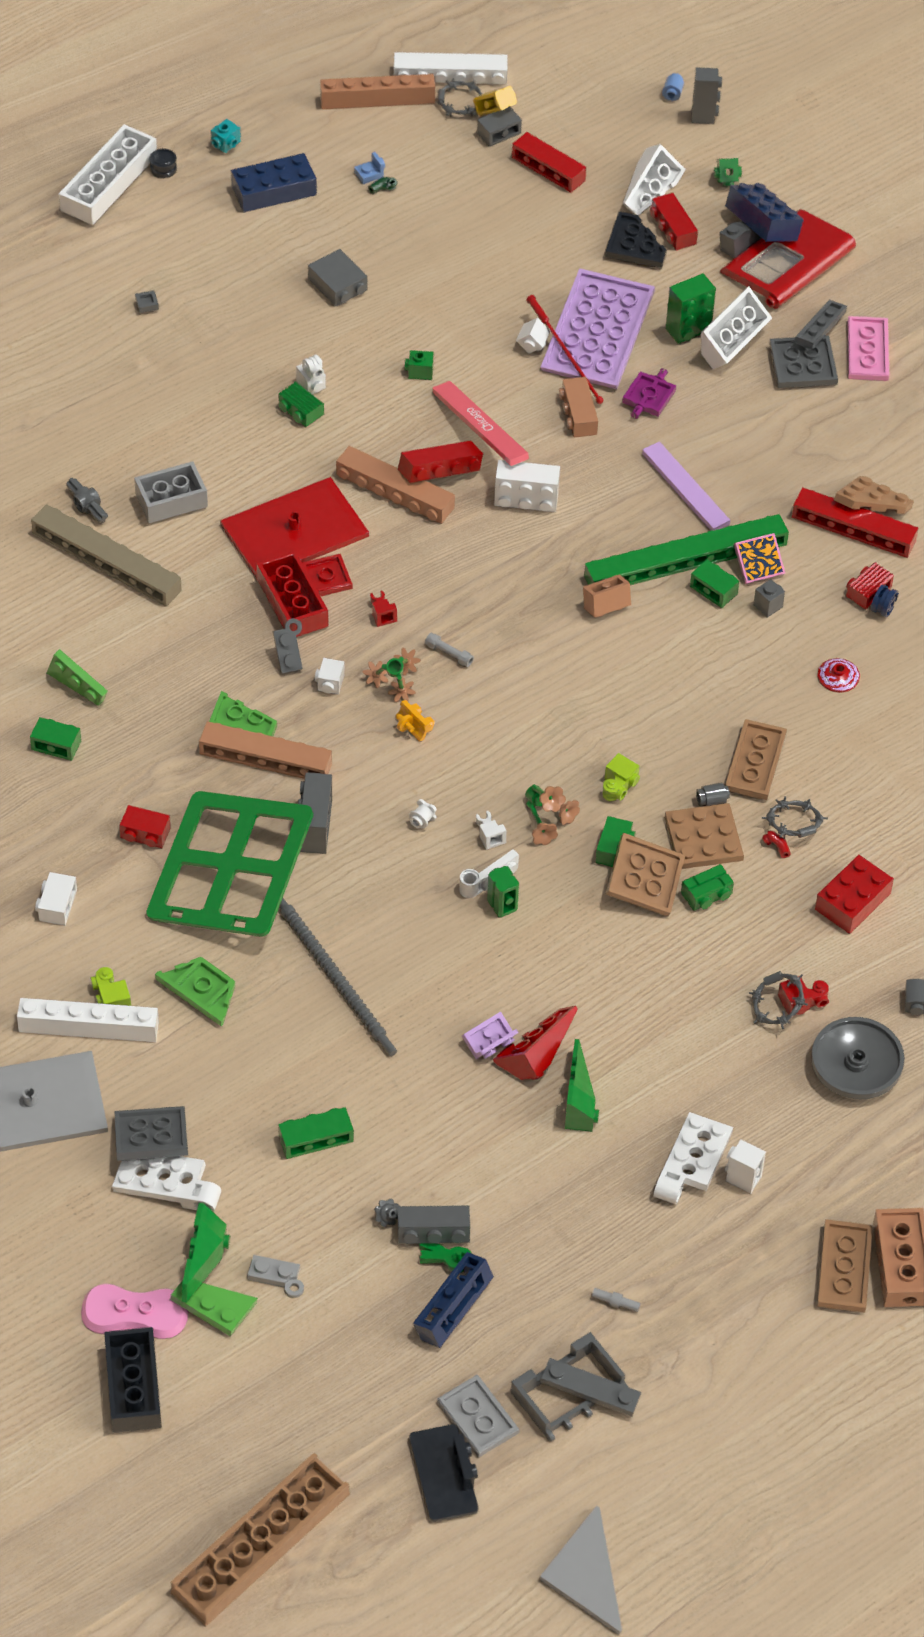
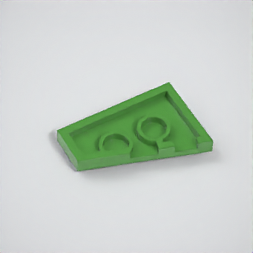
M60 649L53 655L47 674L99 706L104 701L108 691Z
M223 691L219 695L209 721L272 737L277 728V721L256 709L251 710L244 706L242 701L238 699L235 701L229 698L228 694Z
M183 1280L170 1297L171 1301L230 1337L256 1305L258 1299L202 1283L188 1302L184 1303L182 1302Z

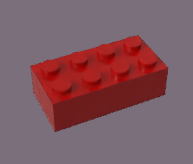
M296 551L256 563L257 580L283 629H285V623L289 619H297L302 624V630L296 637L329 627L328 609ZM291 623L289 626L290 630L296 631L297 625Z

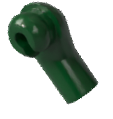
M381 177L370 184L368 190L371 194L379 190H393L398 184L397 179L394 177Z

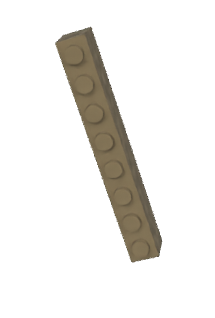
M46 504L31 519L33 534L166 607L182 591L181 577L175 572L168 571L160 564L154 563L146 559L142 554H137L125 545L111 540L110 537L102 535L92 527L78 522L74 517L67 516L57 508Z

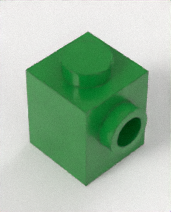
M410 350L409 358H405V370L408 371V379L432 380L434 352Z

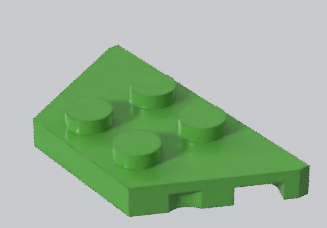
M203 957L195 958L188 963L175 965L174 969L162 973V971H158L155 974V979L218 1025L222 1026L224 1024L236 986L235 980Z

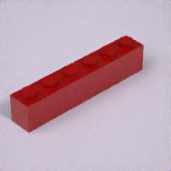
M803 487L793 504L792 518L905 558H908L917 540L919 528L861 507L860 509H852L835 501L833 497Z

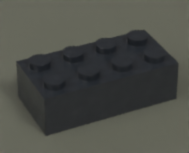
M153 1327L104 1332L112 1433L162 1428Z

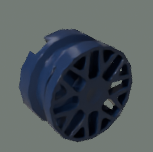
M882 584L874 596L871 611L874 613L879 612L881 616L887 618L894 609V603L897 602L898 590H890L888 586Z

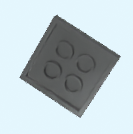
M829 335L824 336L813 350L796 344L795 337L770 339L769 346L778 388L838 385V375Z
M185 1106L114 1111L117 1161L188 1156Z

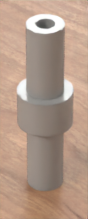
M594 1288L592 1297L609 1302L610 1306L616 1308L621 1306L638 1312L641 1304L624 1298L623 1294L617 1292L612 1294Z

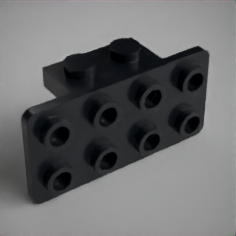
M455 1424L411 1432L409 1440L430 1520L432 1522H439L476 1514L479 1507L474 1492V1480L478 1479L476 1465L471 1464L469 1458L472 1457L471 1445L469 1442H465L463 1433L459 1434Z

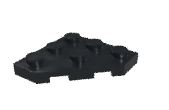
M619 211L605 251V257L662 268L667 255L665 246L659 244L654 233L642 224V219L638 215Z

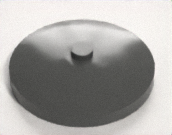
M846 1017L825 1026L814 1041L811 1055L814 1072L822 1084L832 1092L851 1099H871L891 1090L902 1075L905 1061L904 1050L897 1036L885 1025L863 1017Z

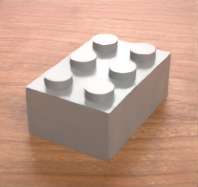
M193 461L134 478L135 494L148 523L208 507L207 489Z

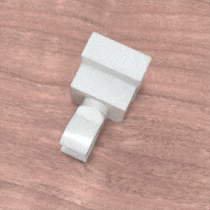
M486 811V819H482L476 814V823L480 826V839L485 849L488 850L505 844L507 830L504 825L498 826L495 820L491 821V813L489 811Z

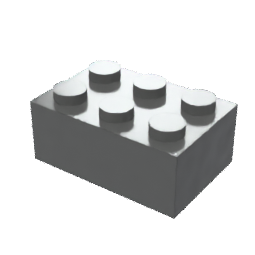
M306 773L305 781L300 783L301 798L298 800V804L310 806L314 815L300 852L326 854L332 809V774Z

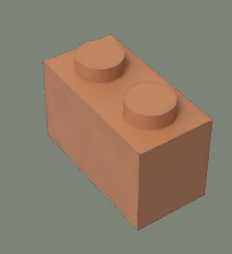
M616 575L584 586V609L593 617H601L606 613L630 606V583L621 575Z

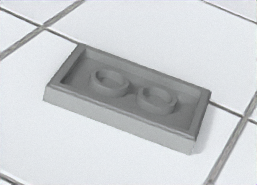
M478 1374L437 1398L438 1405L450 1421L457 1426L459 1433H463L465 1441L470 1443L471 1449L478 1458L519 1434L517 1425Z

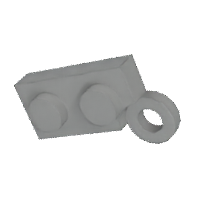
M253 1255L248 1272V1280L284 1287L286 1294L291 1298L300 1297L304 1292V1285L298 1280L300 1264ZM296 1285L299 1287V1289L297 1291H291L290 1287Z

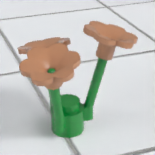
M533 784L526 790L525 796L529 800L526 805L530 808L538 824L537 829L532 831L533 842L535 844L542 843L547 845L551 840L557 838V827L555 824L548 825L547 823H542L535 806H542V809L547 812L551 810L553 812L560 811V823L565 825L566 823H572L575 816L579 814V802L573 800L572 802L567 801L565 803L566 797L563 795V789L559 786H548L543 791L538 785Z

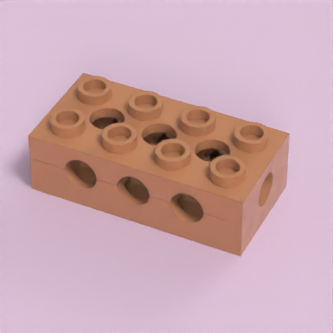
M923 1208L876 1209L873 1229L884 1307L924 1306Z

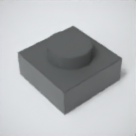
M154 290L135 294L139 313L159 310Z

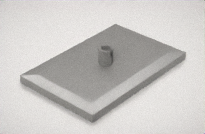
M92 1051L0 1067V1152L108 1132Z

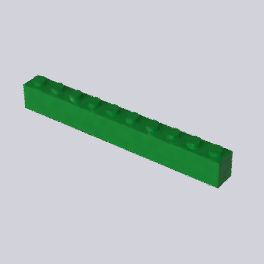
M780 514L766 516L765 518L733 526L730 525L706 533L651 545L643 549L592 560L585 563L584 578L587 584L590 585L616 575H621L630 585L696 569L707 559L714 564L735 559L737 555L734 544L737 542L774 533L778 547L786 546L789 531Z

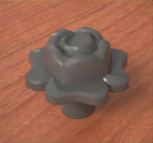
M393 1199L380 1200L379 1206L374 1208L376 1213L375 1221L380 1222L382 1227L395 1225V1219H398L399 1204L394 1203Z

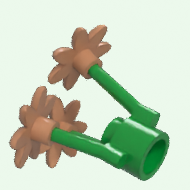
M402 648V656L394 655V658L390 659L387 664H382V661H379L376 667L369 661L368 666L370 670L367 669L362 672L369 676L366 684L374 681L377 688L380 687V680L385 683L388 682V679L384 676L385 674L395 677L397 682H391L392 687L395 689L388 691V694L395 695V702H398L401 697L403 700L409 701L408 695L416 694L413 689H410L414 682L410 681L405 684V679L401 675L402 673L406 675L409 669L417 672L414 664L419 663L421 659L413 658L416 652L415 649L407 653V650Z

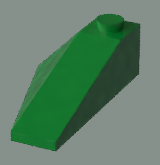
M199 1203L195 1216L194 1236L190 1241L189 1258H187L182 1282V1302L184 1303L188 1302L221 1261L224 1249H229L230 1246L227 1224L204 1203Z

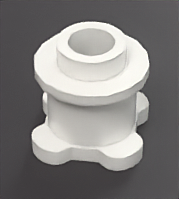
M419 799L417 801L418 807L415 811L409 813V819L414 827L424 829L428 826L429 820L434 821L437 818L435 815L437 809L434 805Z

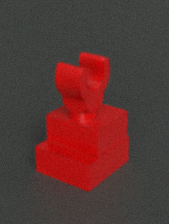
M380 591L379 598L374 597L373 593H370L372 615L377 627L397 622V607L395 603L389 604L388 599H385L384 591Z

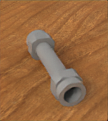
M429 633L426 637L425 644L434 650L438 648L458 659V663L462 666L469 667L472 664L474 656L465 650L461 652L441 641V637L437 634Z

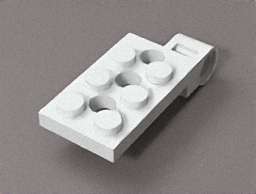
M689 1112L657 1181L653 1196L677 1204L684 1184L706 1191L732 1135L733 1127ZM698 1137H706L709 1140L701 1141ZM698 1153L701 1157L694 1158L690 1154ZM683 1170H691L694 1174H685Z
M182 1156L134 1159L131 1161L122 1160L112 1185L114 1192L179 1202L182 1208L196 1211L199 1203H204L214 1212L222 1192L221 1188L215 1183L201 1180L206 1166L204 1160ZM141 1170L148 1171L144 1176H137V1173ZM162 1174H170V1177L165 1180L159 1179ZM186 1177L193 1178L190 1183H181Z

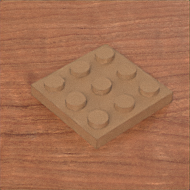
M730 803L665 811V820L673 850L685 855L682 869L744 860V853Z
M623 833L620 837L606 895L669 916L672 911L685 855Z

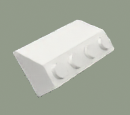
M747 287L701 332V354L712 369L727 364L772 319L750 287Z

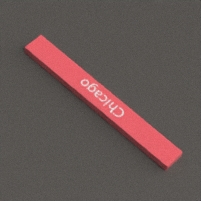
M451 381L432 387L433 394L510 466L529 459L528 452Z

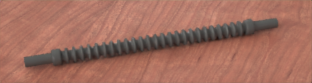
M282 898L279 906L282 916L290 923L293 930L297 932L296 934L300 936L303 944L307 945L310 953L314 954L313 957L317 959V963L320 964L321 968H324L323 970L327 973V976L331 977L330 980L334 982V986H337V990L341 991L344 999L348 1000L347 1002L351 1005V1008L355 1009V1014H358L361 1022L365 1023V1027L368 1028L374 1040L379 1041L390 1056H394L397 1053V1049L386 1036V1030L377 1022V1018L373 1017L374 1015L370 1013V1009L366 1008L367 1005L363 1003V1000L359 999L360 996L356 994V990L353 989L352 985H349L350 983L346 980V977L342 976L343 973L339 971V967H336V963L332 962L329 954L325 953L326 950L315 939V935H312L309 927L305 926V922L299 917L295 908L292 905H288L285 899Z

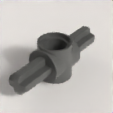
M70 478L66 486L74 494L73 501L79 512L91 514L98 522H105L108 514L100 506L101 500L97 491L93 487H83L77 479Z

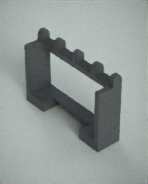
M591 1332L573 1342L570 1347V1354L558 1360L565 1364L573 1365L591 1353L614 1382L628 1387L624 1382L625 1373ZM530 1369L511 1381V1394L550 1442L555 1440V1436L552 1433L554 1430L562 1425L567 1430L572 1429L573 1425L570 1420L582 1412L587 1418L593 1415L590 1407L596 1403L586 1400L550 1423L527 1394L542 1384L541 1377L544 1370L535 1374Z

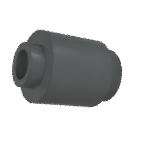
M722 782L701 786V789L696 790L698 805L712 806L727 803V799L730 798L728 786H724Z

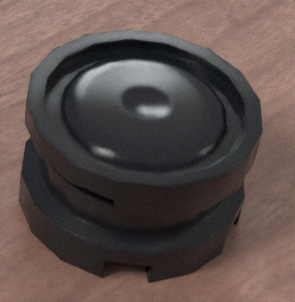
M165 148L153 151L150 155L151 173L158 178L173 176L177 172L176 154L172 150Z

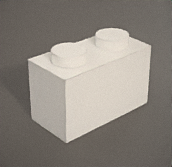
M49 873L47 881L44 880L42 883V897L36 901L35 911L39 914V921L66 926L77 892L76 877Z
M740 1140L737 1146H732L728 1152L727 1159L729 1161L725 1168L727 1172L726 1182L751 1194L762 1177L766 1152Z

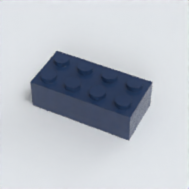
M305 153L232 169L231 187L244 213L316 196L317 178Z
M740 183L739 185L730 186L725 207L765 241H798L804 219L795 210L788 207L786 202L781 201L775 193L769 191L764 184L755 183V185Z

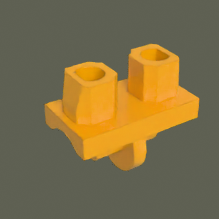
M407 700L401 701L400 710L395 716L399 721L397 729L401 732L408 730L419 742L423 741L427 732L432 731L435 721L431 717L424 718L421 715V707L417 703L411 705Z

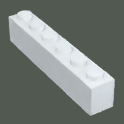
M394 52V76L434 74L435 83H446V80L450 82L454 78V82L470 83L475 80V84H507V55Z
M20 998L17 1014L18 1029L22 1033L156 1042L159 1026L158 1008Z

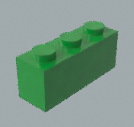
M346 1107L333 1108L327 1112L309 1114L304 1118L290 1119L278 1124L279 1139L286 1159L354 1142V1129Z

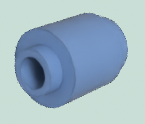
M674 73L666 78L662 90L664 98L670 101H676L680 98L684 87L682 76Z

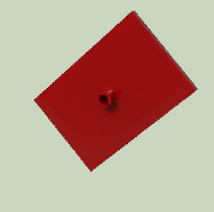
M331 477L220 520L221 527L256 579V563L292 551H296L300 560L306 562L369 537L368 529Z

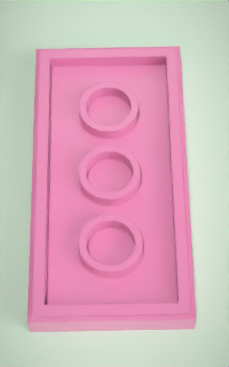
M848 316V379L889 381L888 318Z

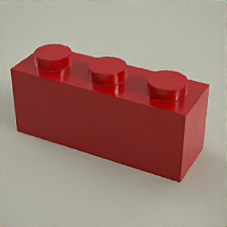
M672 192L652 198V205L650 207L651 217L655 218L659 229L665 233L668 243L672 244L676 251L697 245L698 229L675 194Z

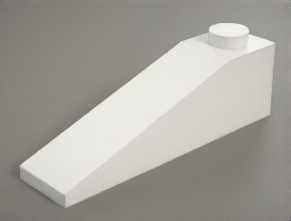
M661 144L646 148L637 163L623 204L633 214L639 215L652 205V198L662 196L667 190L673 188L686 169Z

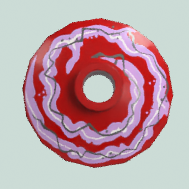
M834 658L821 664L818 668L817 677L824 688L832 692L843 693L857 686L860 673L852 662L846 659Z

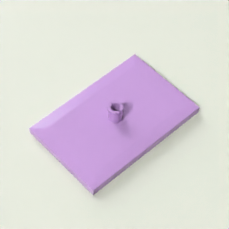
M579 268L555 332L590 383L614 389L618 388L654 295L655 286ZM553 336L542 362L541 371L569 378L581 377Z

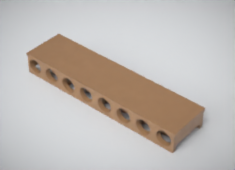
M313 1453L171 1581V1594L206 1627L350 1495L349 1484L337 1477Z

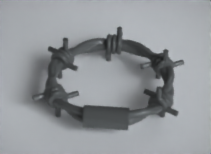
M454 78L450 82L446 80L447 85L439 89L437 93V104L441 105L447 113L446 115L450 114V117H452V113H456L459 115L468 114L473 117V114L476 116L475 107L473 108L468 105V108L464 107L466 110H454L453 104L449 106V103L447 105L444 103L445 90L448 88L449 92L453 88L457 90L456 86H468L469 92L475 90L479 96L482 95L480 88L475 84V80L470 83L454 82Z
M786 796L781 801L776 799L775 801L778 804L770 808L766 817H762V819L769 821V826L774 827L778 834H781L779 837L783 836V839H785V835L802 838L815 834L816 829L823 823V819L828 820V817H823L811 805L810 799L804 802L799 800L786 801ZM788 805L801 806L803 812L809 809L814 812L815 819H810V821L815 822V825L801 828L797 831L787 830L785 828L786 825L782 826L783 823H780V827L776 825L774 820L779 815H775L774 812L777 808H779V812L783 808L789 810Z
M781 971L764 977V982L757 987L756 991L753 989V992H749V994H752L756 1020L753 1023L759 1021L766 1024H781L782 1029H784L783 1025L790 1024L788 1020L800 1010L801 1006H808V1003L805 1002L800 982L803 974L798 977L792 974H782ZM787 978L790 980L787 986L792 983L799 990V997H792L796 1001V1005L789 1015L786 1016L785 1011H782L783 1016L776 1017L777 1020L768 1019L767 1015L770 1012L768 1011L764 1014L760 1012L757 1003L761 1002L760 1000H764V998H761V992L765 985L768 986Z

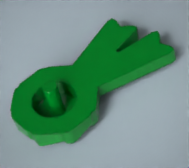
M421 1243L420 1263L444 1262L449 1270L453 1271L467 1252H472L464 1247L456 1246L447 1249L438 1243Z

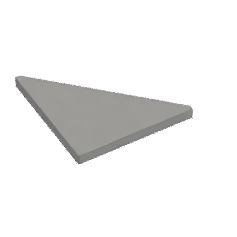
M596 1506L542 1573L540 1580L619 1635L622 1630L600 1507Z

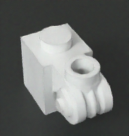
M317 354L303 359L302 364L296 366L297 382L311 394L326 389V374L322 369V360Z

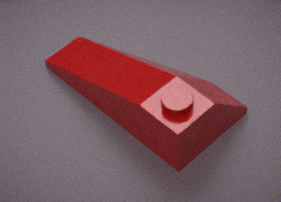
M570 1006L558 1009L539 1023L540 1028L522 1035L523 1041L517 1045L511 1043L493 1059L494 1063L520 1080L530 1078L536 1080L544 1075L543 1071L550 1066L578 1008Z

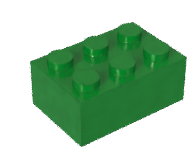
M704 273L669 287L665 329L678 344L701 335V332L713 321L716 287Z

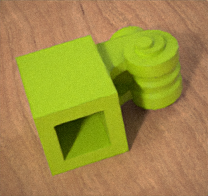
M618 753L606 765L602 792L603 798L608 801L623 800L628 789L631 786H636L640 779V765Z
M109 967L99 968L96 975L90 977L93 990H98L99 995H96L97 1004L131 1006V998L126 980L114 982L112 969Z

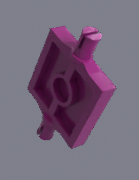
M661 368L656 376L639 372L622 398V403L634 407L630 414L632 418L638 419L642 411L657 417L660 416L676 392V385L664 379L668 374L666 369Z

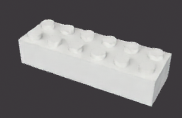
M123 125L59 193L60 211L93 225L150 164V155L153 151L157 150L156 138Z

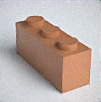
M587 377L563 379L562 388H559L560 400H564V415H568V430H572L573 438L597 435L598 418Z

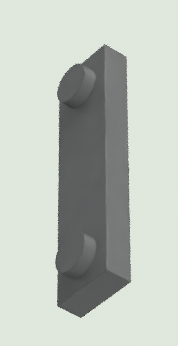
M829 299L796 335L795 343L813 350L846 313L847 306Z
M549 1358L541 1377V1383L631 1417H633L641 1396L640 1391Z

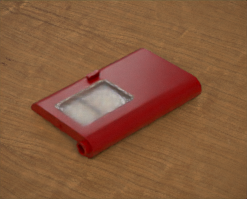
M799 209L796 212L804 220L798 241H765L761 238L724 266L720 273L763 295L767 306L778 309L856 247L854 237L803 209Z

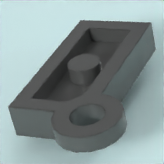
M289 619L285 623V629L272 631L281 673L303 669L296 635L302 630V624L297 619ZM291 623L297 625L296 631L290 630L289 626Z

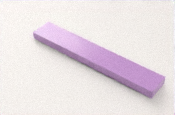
M660 441L643 449L642 455L710 530H717L730 525V519Z

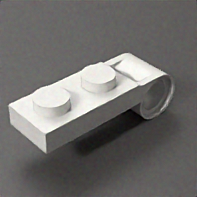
M512 849L480 873L473 869L464 870L460 874V894L465 898H474L481 892L488 889V874L495 868L508 866L512 873H514L518 869L519 854Z

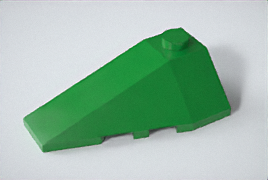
M575 1039L568 1088L565 1129L592 1132L593 1123H598L599 1109H595L596 1099L580 1040Z

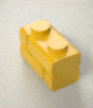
M506 86L473 98V103L478 115L483 116L515 105L517 100L512 87Z

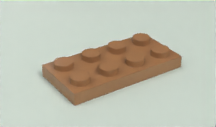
M745 719L725 784L730 792L764 800L768 799L785 741L786 728Z
M825 1219L817 1307L865 1313L873 1225Z

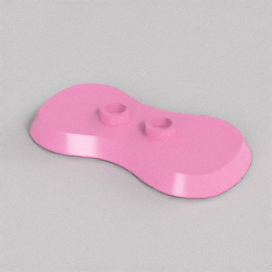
M103 1284L93 1287L85 1295L81 1316L83 1324L89 1330L99 1334H104L107 1331L153 1327L155 1338L166 1339L182 1332L187 1323L189 1311L170 1300L171 1294L174 1291L172 1289H158L138 1293L128 1291L116 1285Z

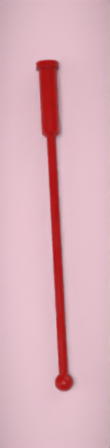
M534 295L528 296L526 298L527 303L530 304L541 322L546 324L580 376L586 377L549 323V318L537 302ZM587 379L589 388L596 398V403L602 404L604 401L603 397L597 394Z

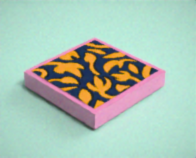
M774 533L734 544L745 584L785 574Z

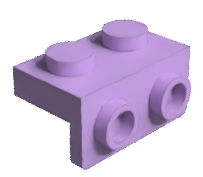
M499 1012L463 1034L462 1038L475 1059L482 1055L486 1059L496 1053L495 1047L501 1044L504 1048L515 1041L513 1036L519 1032L517 1029L512 1031L503 1014Z

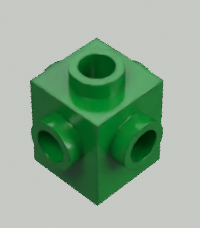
M738 158L716 159L717 167H714V179H717V183L722 182V186L734 185V182H738L739 178L742 177V167L739 166ZM727 169L730 171L729 175L726 174Z

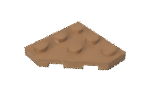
M866 476L857 477L839 490L834 498L835 501L852 509L868 506L871 511L886 512V509H896L895 512L899 514H905L912 508L914 503L907 495L896 493L890 490L888 486L879 485Z

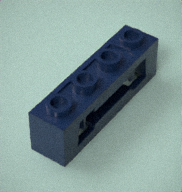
M467 1252L413 1322L421 1341L441 1348L494 1278L485 1258ZM463 1269L465 1272V1276L459 1275ZM433 1308L438 1310L436 1313L431 1312ZM429 1313L432 1317L431 1322L425 1320Z

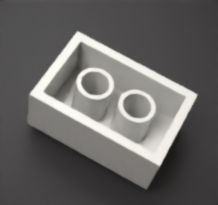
M498 460L494 506L556 512L560 466L525 462L510 466L505 460Z

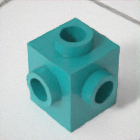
M225 119L211 129V144L224 153L241 142V127L229 119Z

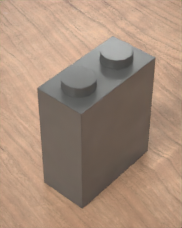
M341 249L308 265V279L335 307L368 290V276Z

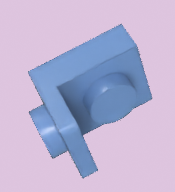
M376 152L371 153V161L354 167V173L364 185L384 177L385 162Z

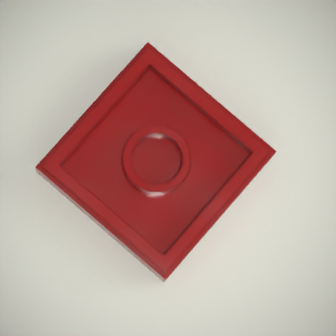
M341 553L302 562L320 596L353 589V584Z

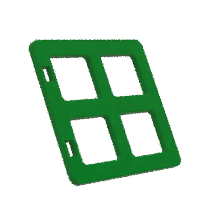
M195 792L191 796L146 910L149 919L157 922L244 935L266 936L272 928L314 815L311 807L302 804L213 792ZM206 809L239 813L238 820L224 853L189 849L201 815ZM260 816L294 821L280 859L277 861L242 856L255 821ZM183 865L218 869L205 905L201 910L167 905ZM236 873L272 877L259 915L256 918L221 913ZM173 912L182 913V918L171 916ZM236 921L245 922L244 928L234 925Z

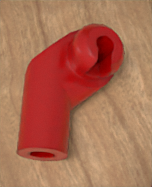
M767 831V834H764L762 837L764 843L767 845L774 843L781 858L789 857L791 852L786 839L779 837L780 835L775 831Z

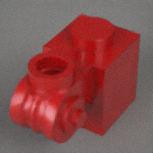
M802 978L800 979L804 999L808 1006H801L796 1014H803L813 1006L822 1008L829 1003V986L825 981L817 980L813 983L812 989H808ZM790 980L780 982L778 997L788 1015L796 1005V1001L792 997H799V990L796 985L791 983L787 986Z

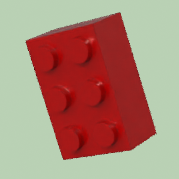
M858 854L817 894L815 910L848 934H851L891 894L894 878Z

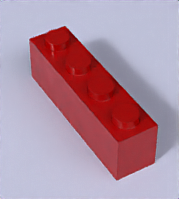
M525 132L512 143L513 159L568 192L572 193L586 181V166L540 140L538 137Z
M471 440L401 452L398 470L409 483L480 471L483 452Z

